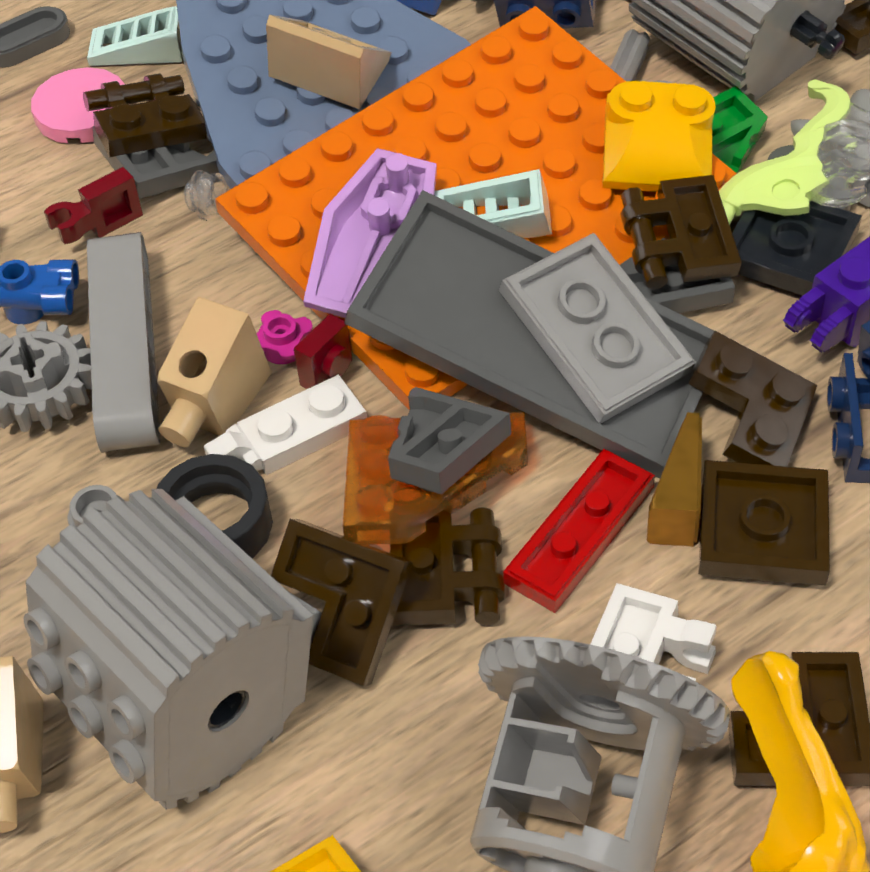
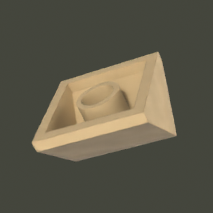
M269 15L266 24L269 77L360 109L388 64L392 53L303 20Z

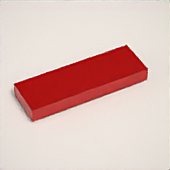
M603 449L503 571L504 584L556 613L654 488L655 475Z

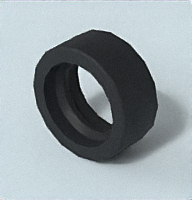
M208 454L190 458L172 468L157 485L156 489H163L175 501L184 496L192 503L202 496L216 493L233 494L246 500L249 508L248 511L237 523L222 530V532L251 558H254L267 543L273 520L264 479L253 465L230 455Z

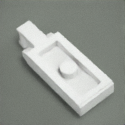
M338 374L237 422V424L228 428L224 434L205 444L204 450L206 455L221 454L235 456L253 465L257 471L263 470L268 475L365 428V425L368 424L367 413Z

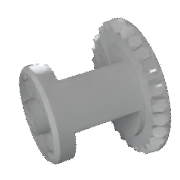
M508 637L487 643L480 655L478 673L482 681L486 683L488 690L497 693L500 700L508 701L470 838V843L475 852L484 860L509 872H654L682 749L693 751L697 747L706 749L710 745L722 740L725 732H727L731 716L728 706L715 693L698 682L656 663L619 651L575 641L544 637ZM586 739L618 747L645 750L638 778L616 773L612 780V795L633 799L624 839L585 825L602 758ZM519 812L583 824L582 836L565 831L564 839L526 830L517 822Z

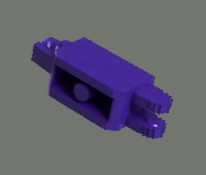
M870 236L816 274L812 289L803 295L800 300H796L783 319L785 327L794 333H798L799 330H802L814 321L818 322L819 326L815 329L810 341L812 343L811 346L821 353H825L826 350H829L831 346H835L840 341H844L852 347L858 346L861 325L870 320Z

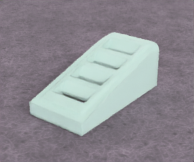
M177 6L156 10L94 28L87 56L89 66L182 62L183 54ZM112 43L111 45L103 46V44Z
M540 169L435 191V196L457 207H463L464 210L519 237L534 238L552 234L549 199ZM508 205V209L499 211V206ZM476 206H485L486 213L477 215Z

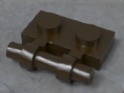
M161 73L144 76V81L120 85L118 81L101 83V89L83 92L85 108L87 112L94 111V129L109 157L207 139L206 124L201 112L190 94L182 95L185 89L181 75L164 78Z
M714 175L660 181L657 193L658 199L644 200L642 190L637 187L629 188L621 194L624 206L620 213L624 230L632 235L635 245L632 251V259L636 271L643 274L647 288L658 289L666 285L668 278L665 267L670 265H678L683 283L738 275L742 262ZM666 225L670 239L656 240L653 227Z
M451 505L390 508V553L413 562L392 626L456 623L455 602L469 601L474 605V618L478 624L492 625L500 620L499 604L505 598L504 578L497 572V556L502 552V534L500 529L495 526L494 512L491 509L484 507L476 508L470 513V524L452 525ZM467 554L471 557L472 571L454 572L453 555Z

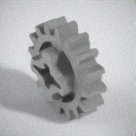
M40 321L36 330L28 332L23 324H19L16 328L17 335L11 338L0 333L1 428L5 429L14 420H17L21 432H28L33 421H41L43 427L49 429L52 428L53 416L59 414L63 418L70 420L73 418L70 408L73 403L78 405H87L89 403L86 389H92L90 348H87L84 337L81 334L71 337L68 326L64 324L56 328L54 332H50L46 321Z

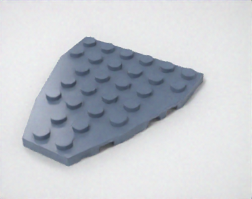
M176 0L183 62L197 105L200 106L205 120L207 136L213 145L220 176L230 189L471 45L465 38L397 0ZM269 15L303 20L392 52L388 64L360 109L269 77L266 31Z

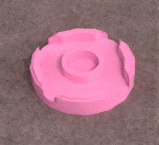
M89 67L71 69L54 75L37 88L31 99V112L35 125L44 136L56 142L68 143L67 138H80L81 143L94 142V111L87 112L83 101V92L101 89V83L118 81L120 85H124L119 76L105 69Z

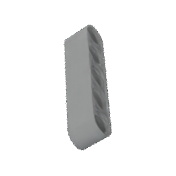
M142 232L88 239L87 269L92 412L99 450L104 453L160 444V432L158 430L160 422L150 274Z

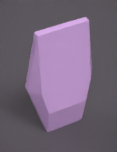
M379 148L375 150L324 209L303 300L305 307L346 318L348 308L421 191L424 190L432 195L435 194L436 163Z

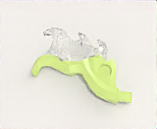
M816 79L809 81L808 96L812 99H823L826 103L825 106L793 137L794 150L791 153L751 165L735 174L722 186L719 194L729 225L733 217L740 216L743 211L760 210L784 216L809 213V201L835 208L856 204L866 197L867 188L864 185L853 188L848 186L856 181L870 179V111L850 102L849 95L841 87Z

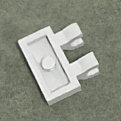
M616 583L590 645L626 653L658 665L663 652L666 651L671 653L685 667L708 674L716 653V646L711 645L716 634V625L699 620L678 618V600ZM686 676V677H688V678H690V679L696 681L695 678Z

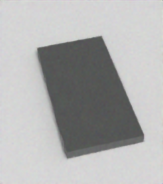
M422 190L348 308L344 324L600 450L606 449L660 479L681 424L687 412L694 413L703 393L688 383L704 346L714 333V330L646 298L696 361V364L691 373L599 424L499 292L503 279L554 253Z

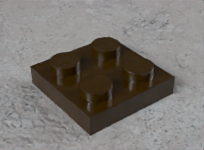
M705 460L702 480L698 574L826 586L830 573L828 470Z

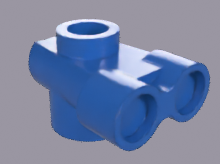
M75 259L49 260L48 264L29 266L22 260H10L0 266V308H3L7 319L12 323L25 325L36 322L44 315H71L74 304V290L79 285L77 261Z

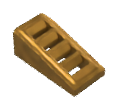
M687 412L650 502L647 525V542L650 544L693 547L694 543H697L701 511L702 417H699V413Z

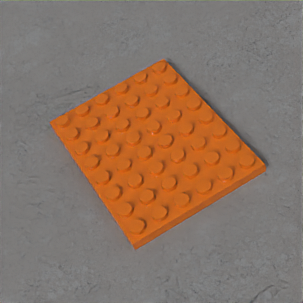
M534 6L215 198L217 212L281 279L304 300L324 209L377 148L436 163L435 191L540 169L549 199L552 234L524 239L556 253L595 233L620 265L632 257V251L635 248L632 235L624 230L620 213L624 208L621 194L625 190L602 188L607 94L615 86L626 81L538 7ZM712 153V175H714L719 191L737 173ZM642 191L644 200L658 199V192ZM508 205L499 206V211L508 209ZM476 206L477 215L486 213L485 206ZM666 225L653 227L656 240L670 239ZM311 308L322 321L329 315V313ZM334 315V316H336V317L342 319L343 321H345V318H344V317H340V316ZM348 326L351 351L408 410H410L408 396L415 387L451 397L468 385Z

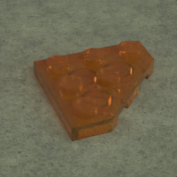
M524 412L510 413L511 435L442 494L425 491L417 486L391 479L388 456L393 441L399 437L398 426L401 418L375 415L365 419L350 420L343 514L344 536L367 545L409 543L426 532L425 521L442 510H446L451 514L455 513L487 492L486 482L497 474L504 471L513 475L527 466L528 453Z

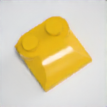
M626 81L615 86L607 94L605 107L602 188L627 190L637 187L642 191L658 192L660 181L712 175V122L716 108L713 96L704 88L691 84Z

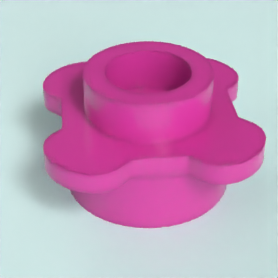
M271 310L261 316L262 325L256 334L267 361L274 364H289L296 361L294 347L313 330L311 320L306 317L295 319L278 310Z

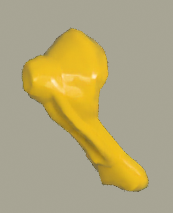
M773 651L748 658L731 679L732 693L735 701L744 710L750 721L762 756L776 783L777 794L763 840L754 849L750 857L752 871L870 872V864L866 856V844L859 818L821 737L816 731L808 712L803 707L799 664L784 653Z

